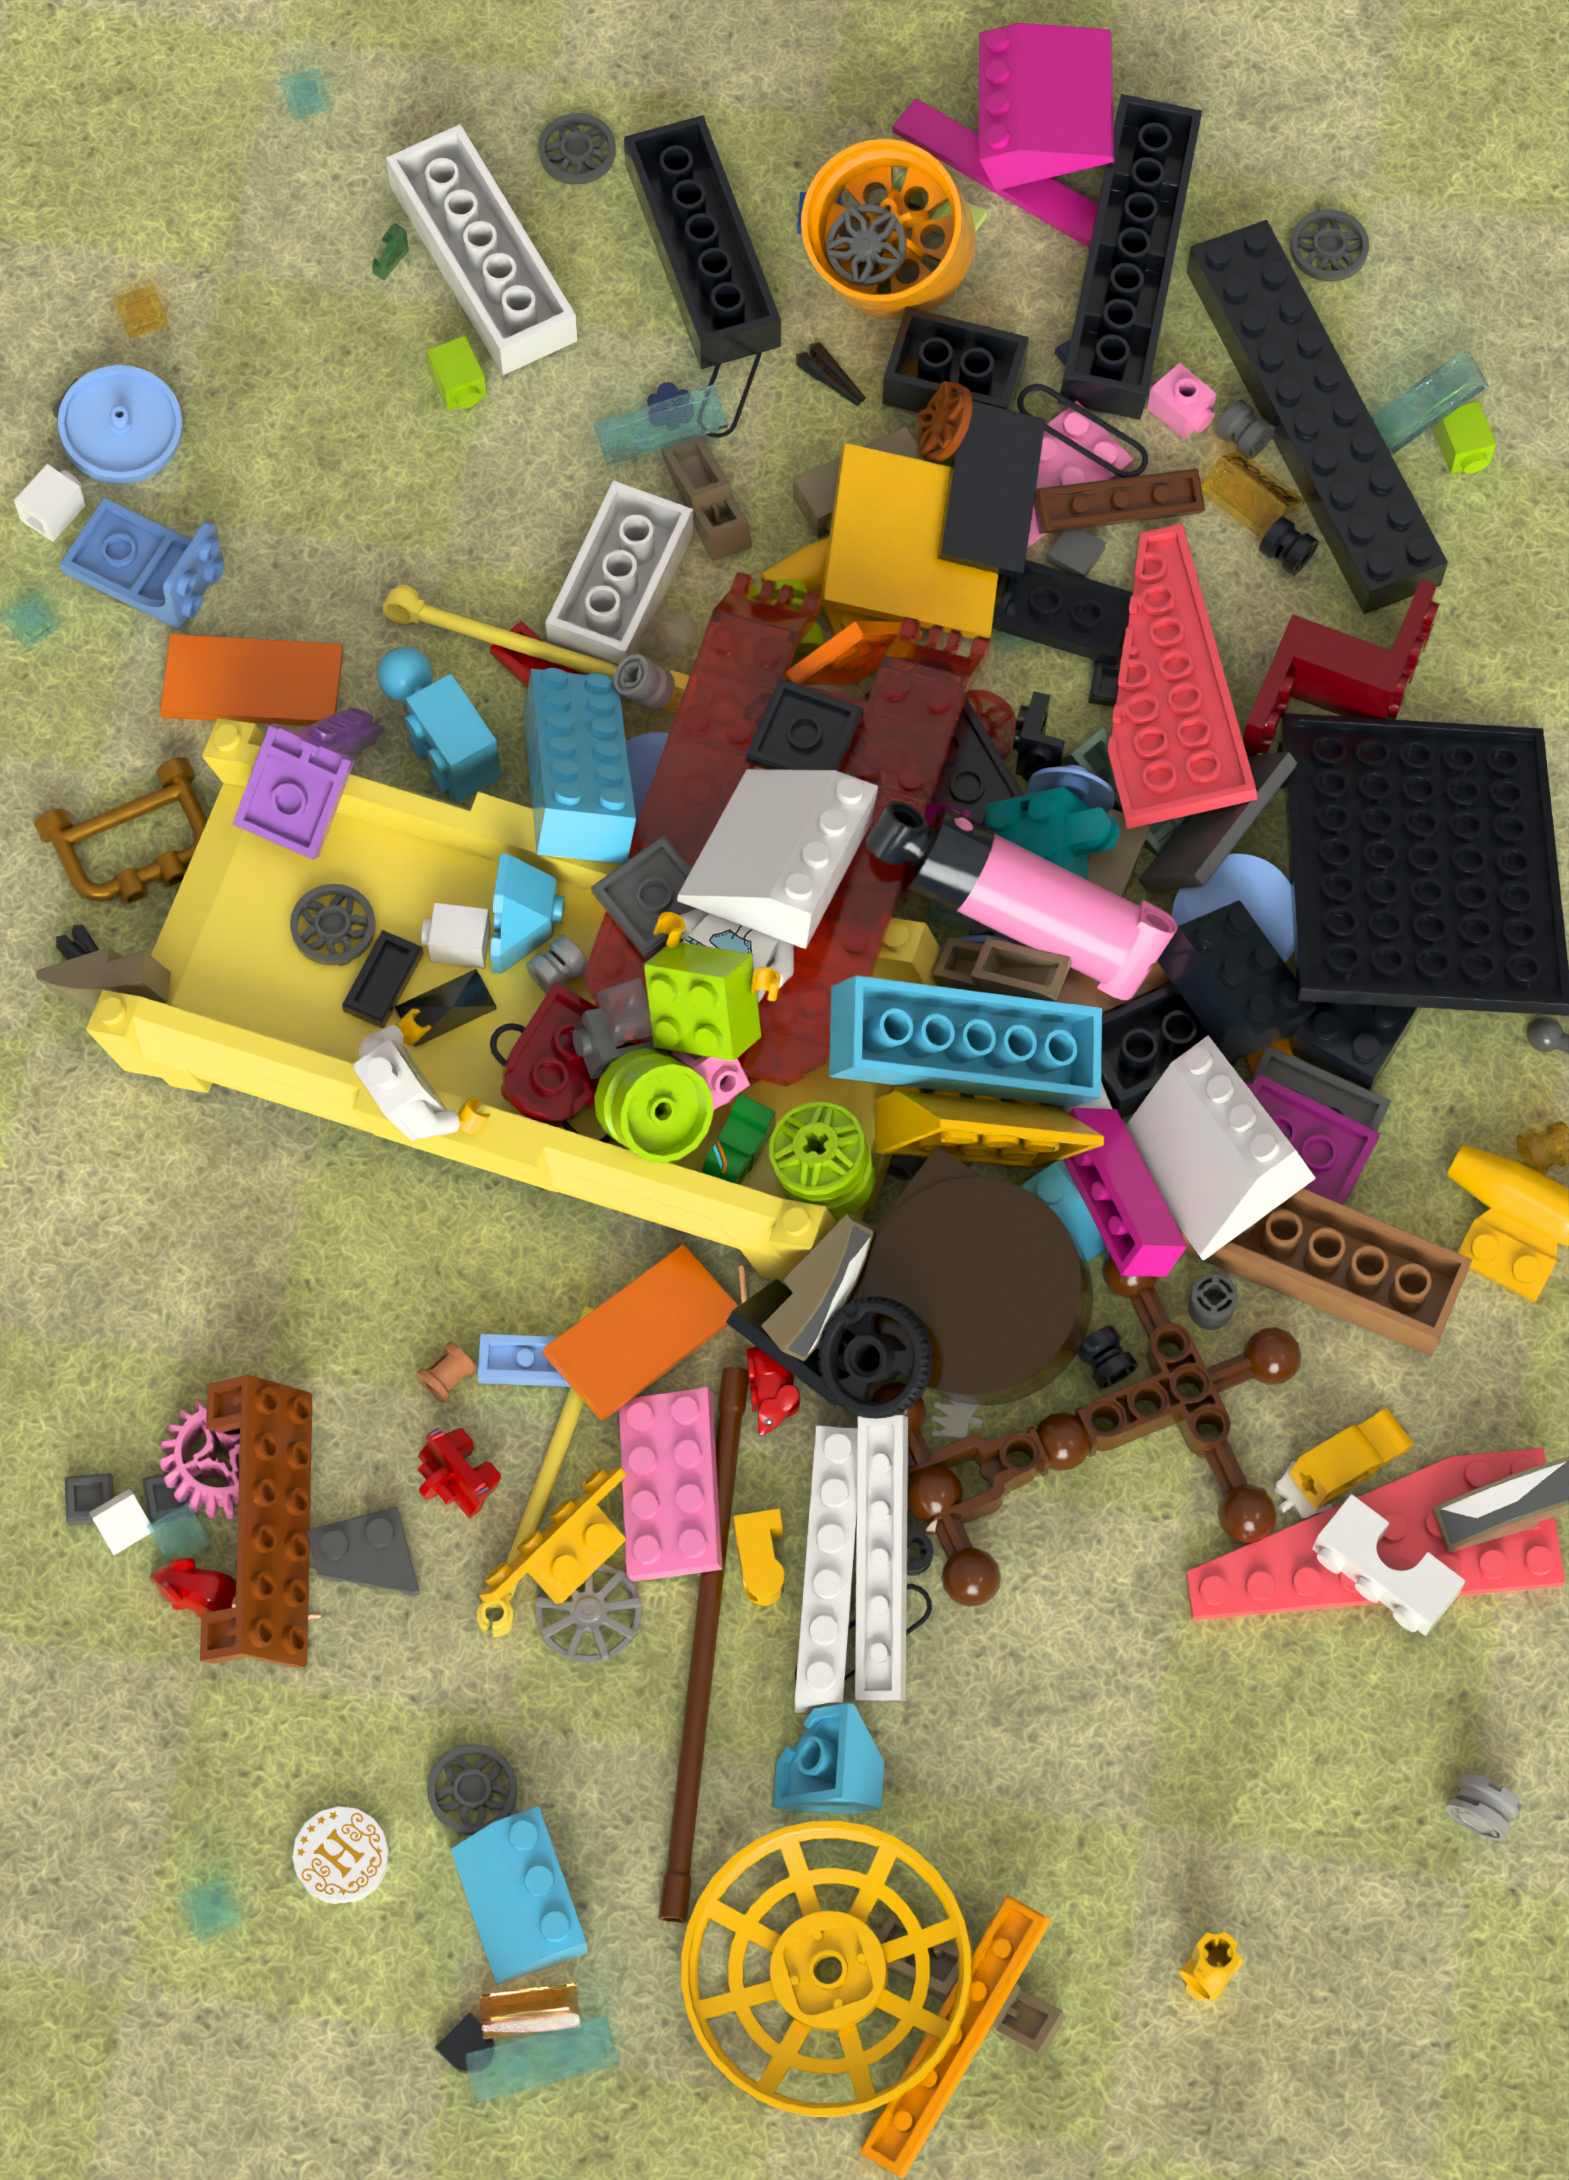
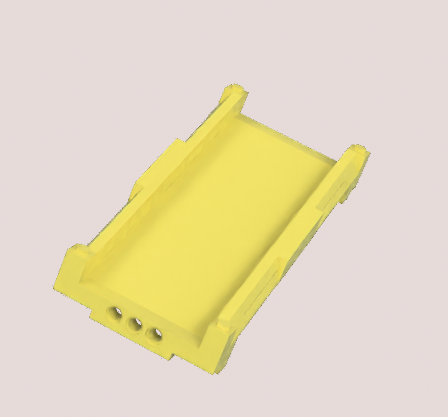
M217 719L202 757L220 778L223 785L151 954L156 961L171 972L168 1002L163 1004L140 996L102 990L86 1028V1031L124 1071L160 1077L169 1086L204 1093L209 1092L212 1083L222 1085L537 1187L570 1195L740 1249L760 1277L772 1281L778 1279L783 1283V1279L840 1220L835 1221L825 1206L788 1200L769 1159V1140L741 1185L701 1173L709 1150L731 1114V1108L739 1093L775 1111L776 1124L790 1110L803 1104L829 1102L844 1107L857 1118L876 1165V1184L869 1200L856 1213L850 1216L862 1221L865 1211L873 1213L893 1155L875 1153V1099L893 1092V1087L898 1085L829 1077L831 986L855 975L937 986L933 977V971L942 950L926 923L884 916L880 930L876 932L857 925L822 917L807 948L804 949L794 945V973L778 989L777 999L774 1002L768 1000L769 991L766 990L763 998L758 1002L760 1029L780 1063V1071L748 1086L739 1092L731 1102L713 1110L714 1114L708 1133L698 1147L683 1158L665 1163L644 1160L613 1138L608 1143L599 1141L606 1133L596 1117V1110L588 1106L583 1108L574 1118L566 1120L579 1134L567 1131L562 1126L554 1127L522 1115L501 1094V1085L503 1083L502 1071L504 1067L495 1059L490 1048L491 1036L497 1028L509 1023L519 1024L526 1028L547 994L533 980L528 972L526 963L538 954H546L550 950V944L561 935L566 936L578 947L590 967V970L579 979L572 978L566 983V988L629 1026V1019L626 1016V1001L636 990H647L644 964L653 956L647 960L644 959L595 898L590 888L622 864L537 855L532 808L477 792L472 808L469 809L355 773H350L320 855L312 860L232 824L265 735L254 723ZM632 839L628 860L650 844ZM500 854H509L557 879L558 895L565 896L563 921L554 923L553 936L550 940L504 973L498 974L492 972L490 957L491 937L498 934V932H494V892ZM341 884L359 891L369 901L374 912L376 929L370 946L361 956L350 961L347 965H323L305 957L293 941L290 920L295 905L307 892L322 885ZM336 895L323 896L314 901L323 903L326 907L330 905V901ZM347 897L339 905L344 909L346 908ZM354 900L351 915L357 914L367 918L364 909ZM434 903L489 910L491 930L484 968L430 961L428 946L422 945L421 936L424 919H432ZM306 908L312 917H315L318 913L317 911ZM302 914L298 924L300 936L308 927L312 926L309 925ZM357 924L351 925V929L353 930L367 928ZM382 930L422 946L424 951L397 1005L474 969H477L496 1004V1010L417 1047L402 1044L447 1110H454L458 1113L469 1098L474 1097L481 1100L482 1103L476 1111L480 1114L489 1113L490 1116L476 1134L470 1135L458 1129L454 1133L424 1139L418 1138L412 1142L383 1114L353 1068V1064L360 1059L358 1047L361 1041L366 1036L383 1028L343 1012L342 1004ZM318 935L312 936L306 945L318 941ZM348 937L351 941V949L362 940V938L355 940ZM327 942L322 949L316 950V952L331 955L327 950ZM335 943L334 948L338 954L344 953L343 943ZM395 1009L385 1027L395 1025L400 1020ZM645 1012L640 1014V1017L643 1015H647L650 1018V1015L646 1014ZM508 1030L498 1037L497 1049L506 1060L522 1034L519 1031ZM820 1150L815 1151L818 1155L823 1154Z

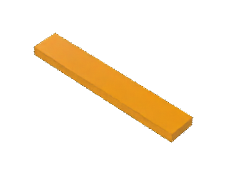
M1008 1894L1006 1895L972 1954V1985L968 2007L956 2038L942 2060L920 2083L899 2098L886 2103L859 2153L898 2177L905 2178L1050 1925L1051 1920ZM958 1980L937 2015L946 2020L949 2019L954 2006ZM928 2033L926 2034L901 2079L912 2072L930 2053L938 2038Z

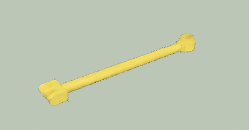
M398 585L396 588L391 589L382 605L384 606L382 609L384 614L394 622L400 624L411 622L419 624L420 621L587 674L601 673L609 678H614L616 668L618 667V665L425 605V601L419 599L418 592L408 585ZM671 670L670 673L675 681V689L672 697L663 706V709L684 716L691 715L695 710L697 680L692 676Z
M585 1306L580 1320L595 1309ZM570 1387L506 1560L508 1565L521 1554L517 1549L519 1544L539 1528L585 1403L572 1387ZM518 1582L499 1600L483 1601L479 1605L476 1612L477 1623L483 1633L487 1634L490 1620L486 1617V1614L492 1608H499L504 1612L500 1620L493 1621V1637L502 1636L511 1630L514 1624V1612L511 1603Z

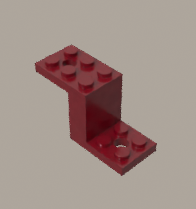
M1423 579L1420 580L1392 651L1292 614L1246 722L1243 743L1247 756H1255L1260 753L1269 754L1276 736V726L1279 719L1283 718V713H1286L1291 697L1340 716L1387 719L1389 717L1396 720L1405 697L1404 693L1407 685L1411 684L1419 663L1421 651L1426 647L1434 627L1433 622L1440 603L1433 601L1437 584Z

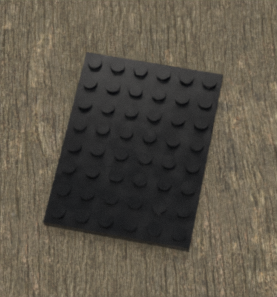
M1283 713L1281 722L1282 751L1290 752L1297 762L1296 767L1286 778L1284 784L1298 1001L1569 1016V966L1543 728Z

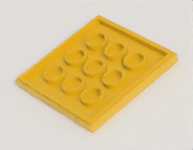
M845 443L840 454L820 605L895 622H916L918 627L987 642L991 637L998 574L937 559L951 467Z

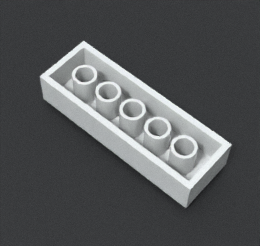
M461 124L386 157L391 189L502 375L508 374L577 342L576 314Z

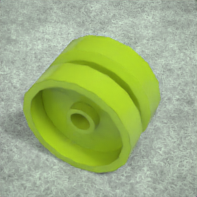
M648 1048L629 1051L613 1061L601 1076L594 1097L596 1117L604 1132L644 1160L658 1163L679 1160L695 1150L708 1133L714 1114L712 1093L704 1078L665 1052Z

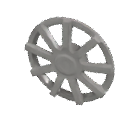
M602 1563L595 1571L611 1576L610 1581L598 1593H595L593 1591L592 1573L585 1580L584 1592L580 1593L575 1590L570 1595L572 1598L571 1602L564 1601L563 1603L555 1604L552 1599L547 1598L548 1595L543 1589L540 1590L536 1600V1622L542 1638L551 1649L567 1659L589 1663L609 1659L620 1653L631 1643L641 1621V1601L635 1586L621 1569L618 1570L615 1567ZM619 1583H621L630 1596V1599L606 1602V1597ZM544 1608L566 1611L568 1616L546 1627ZM633 1609V1619L630 1628L609 1617L608 1614L611 1611ZM573 1625L576 1631L567 1650L560 1646L552 1638V1635ZM604 1625L624 1636L620 1643L609 1650L606 1648L600 1631ZM584 1633L593 1634L599 1651L598 1654L585 1655L577 1653Z

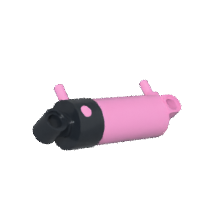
M891 801L866 839L868 849L880 860L891 865H902L905 861L910 862L904 879V888L952 912L957 911L1030 948L1070 957L1072 960L1070 968L1096 980L1097 989L1121 1000L1132 999L1152 969L1153 963L1158 960L1178 929L1174 919L1160 908L1142 900L1140 905H1136L996 835L994 830L948 807H942L927 826L925 817L916 808L901 801Z

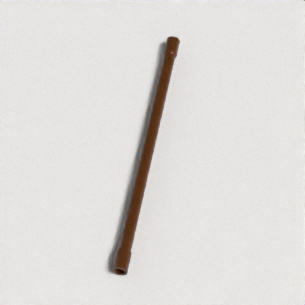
M738 1367L723 1368L718 1402L719 1422L716 1439V1465L722 1570L702 1572L700 1576L668 1859L662 1881L658 1915L659 1920L667 1922L686 1923L688 1916L692 1851L742 1416L746 1410L749 1371Z

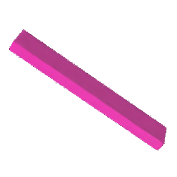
M916 98L893 125L892 132L922 148L933 157L1089 248L1098 205L1052 177L995 191L979 161V135Z

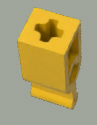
M1385 1408L1358 1426L1352 1425L1301 1455L1288 1474L1314 1509L1317 1510L1373 1475L1385 1464L1412 1449L1415 1444L1390 1411Z

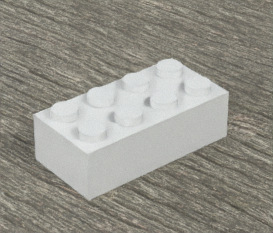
M613 480L545 622L547 643L619 665L627 656L638 654L693 536V509Z

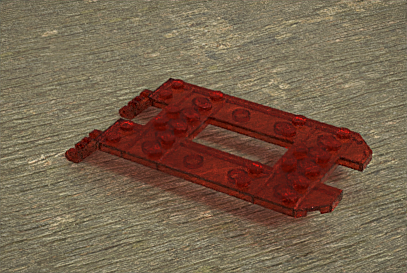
M737 572L731 589L713 609L632 836L628 860L664 835L690 868H693L745 771L755 768V765L746 762V753L779 679H786V671L790 667L796 647L816 622L823 598L821 593L806 592L802 602V609L797 612L788 609L794 598L795 589H793V586L783 584L777 602L771 605L776 592V581L768 579L764 581L760 597L755 601L746 598L752 588V576ZM906 616L898 636L883 654L867 702L795 683L864 708V716L839 772L877 785L878 790L872 822L807 948L804 949L794 945L793 975L778 989L777 999L774 1002L768 1000L769 991L767 990L763 998L758 1002L761 1038L748 1049L742 1066V1071H744L746 1076L788 1087L804 1079L805 1074L825 1064L829 1066L831 986L855 975L872 977L910 862L905 861L902 865H891L880 860L870 852L866 845V839L891 801L907 803L926 817L965 697L984 668L991 639L977 636L972 642L969 657L957 655L956 652L959 650L963 638L961 631L952 629L945 648L939 650L944 635V626L935 624L930 630L926 646L916 644L914 640L918 637L921 623L918 619ZM606 911L582 977L583 982L596 1006L603 1009L613 1038L634 1044L653 1041L644 964L653 956L645 960Z

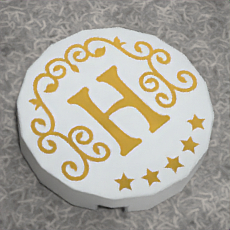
M337 1806L318 1812L304 1823L295 1838L292 1859L296 1875L309 1894L326 1903H351L364 1899L378 1888L387 1872L389 1849L384 1831L373 1817L357 1808Z

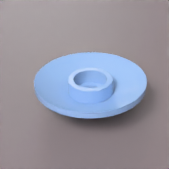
M1068 765L1065 767L1045 768L1035 772L1029 779V794L1064 786L1088 806L1089 809L1101 807L1108 812L1114 806L1115 793L1112 787L1081 766Z

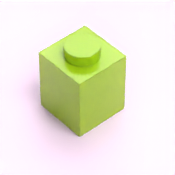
M466 336L426 350L428 371L448 411L457 407L461 409L470 408L476 405L481 398L487 396L485 376Z
M1477 401L1439 411L1434 434L1450 474L1464 471L1466 474H1473L1483 470L1491 463L1496 442L1480 402Z

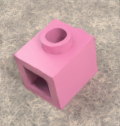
M1179 362L1150 388L1147 409L1185 440L1193 431L1201 433L1211 424L1215 417L1213 411L1217 394Z
M679 1051L671 1052L674 1059L690 1067L704 1078L712 1093L713 1110L731 1102L739 1092L750 1085L738 1059L729 1061Z

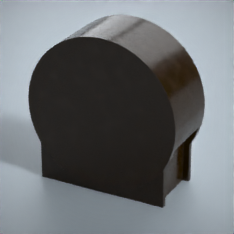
M937 1145L875 1228L866 1261L857 1284L847 1301L849 1303L864 1297L878 1296L894 1299L909 1307L923 1322V1326L927 1329L930 1336L929 1342L932 1343L933 1369L930 1371L931 1378L925 1388L956 1402L989 1406L1014 1402L1028 1397L1050 1384L1067 1368L1078 1353L1090 1325L1093 1309V1285L1089 1265L1081 1246L1068 1227L1046 1203L1028 1190L1013 1183L995 1178L981 1177ZM876 1313L874 1323L877 1334L888 1333L896 1336L903 1343L905 1349L912 1345L906 1331L896 1320L887 1315Z

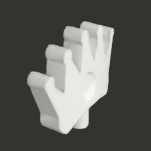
M950 1399L948 1400L952 1405L940 1404L939 1402L934 1404L935 1409L940 1410L947 1416H933L931 1418L932 1423H937L945 1428L941 1431L934 1430L932 1435L935 1438H956L960 1440L968 1436L969 1425L981 1429L984 1424V1420L974 1417V1414L982 1405L966 1404Z
M1292 1461L1282 1479L1278 1480L1274 1487V1491L1285 1499L1278 1506L1279 1511L1284 1514L1290 1508H1293L1301 1522L1333 1508L1332 1504H1327V1506H1322L1317 1510L1314 1509L1288 1474L1296 1463Z

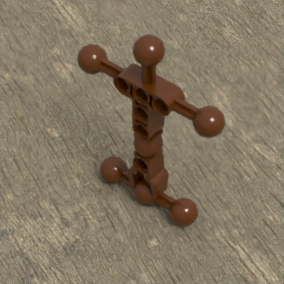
M1108 1251L1103 1259L1101 1269L1104 1281L1115 1294L1130 1298L1150 1340L1147 1361L1153 1373L1152 1377L1098 1398L1090 1403L1084 1411L1082 1407L1076 1408L1074 1415L1066 1412L1050 1414L1040 1421L1036 1428L1034 1426L1029 1427L1027 1433L1016 1432L986 1442L980 1436L970 1435L934 1451L932 1455L920 1431L926 1415L923 1398H918L915 1404L898 1414L908 1417L907 1507L915 1517L928 1522L924 1533L930 1535L937 1534L948 1560L943 1566L941 1579L946 1593L953 1601L971 1607L983 1605L992 1599L1000 1588L1001 1573L999 1565L989 1553L975 1547L973 1548L963 1526L964 1523L998 1511L1003 1504L1005 1495L1031 1482L1037 1473H1040L1043 1477L1048 1475L1049 1468L1056 1471L1072 1470L1084 1462L1087 1455L1089 1457L1096 1455V1450H1112L1173 1424H1177L1190 1451L1198 1457L1206 1458L1223 1494L1219 1502L1217 1515L1220 1526L1230 1538L1242 1543L1258 1542L1269 1535L1276 1524L1277 1518L1274 1500L1264 1489L1248 1484L1227 1440L1231 1422L1218 1393L1251 1379L1267 1385L1283 1384L1291 1379L1300 1368L1302 1358L1299 1343L1289 1332L1280 1328H1263L1250 1336L1242 1354L1206 1368L1188 1331L1179 1324L1171 1323L1154 1288L1159 1277L1121 1276ZM1162 1343H1172L1179 1348L1181 1353L1174 1357L1165 1356L1158 1350L1157 1346ZM901 1382L887 1383L876 1390L869 1401H887L898 1395L906 1384ZM1183 1383L1193 1384L1198 1388L1200 1394L1192 1398L1185 1397L1177 1390V1386ZM1141 1400H1148L1156 1405L1158 1411L1151 1415L1142 1414L1136 1409L1134 1404ZM1099 1417H1106L1113 1421L1116 1428L1109 1432H1102L1094 1427L1092 1421ZM1200 1424H1211L1216 1427L1220 1435L1212 1439L1204 1438L1198 1433L1196 1427ZM1016 1451L1024 1452L1031 1459V1463L1022 1467L1014 1466L1009 1462L1007 1456ZM972 1460L981 1467L980 1476L989 1482L991 1489L962 1502L964 1493L961 1482L955 1473L948 1468Z

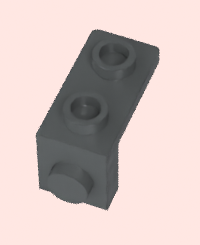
M602 1008L585 1011L573 1029L572 1038L575 1051L579 1056H583L591 1079L601 1077L613 1061L629 1051L648 1048L665 1052L673 1057L671 1053L673 1050L656 1048L653 1041L616 1049Z

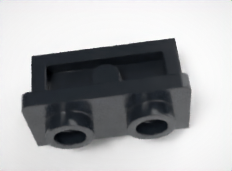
M1033 691L1029 707L1024 705L1020 707L1012 750L1018 751L1015 774L1023 776V779L1029 782L1030 777L1035 772L1041 769L1061 767L1065 741L1045 735L1051 695Z

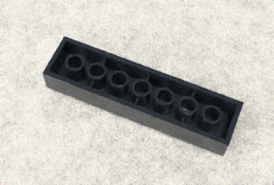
M1125 94L1120 96L1114 121V162L1105 165L1060 388L1061 395L1073 402L1078 401L1086 409L1141 420L1154 365L1202 116L1201 110Z

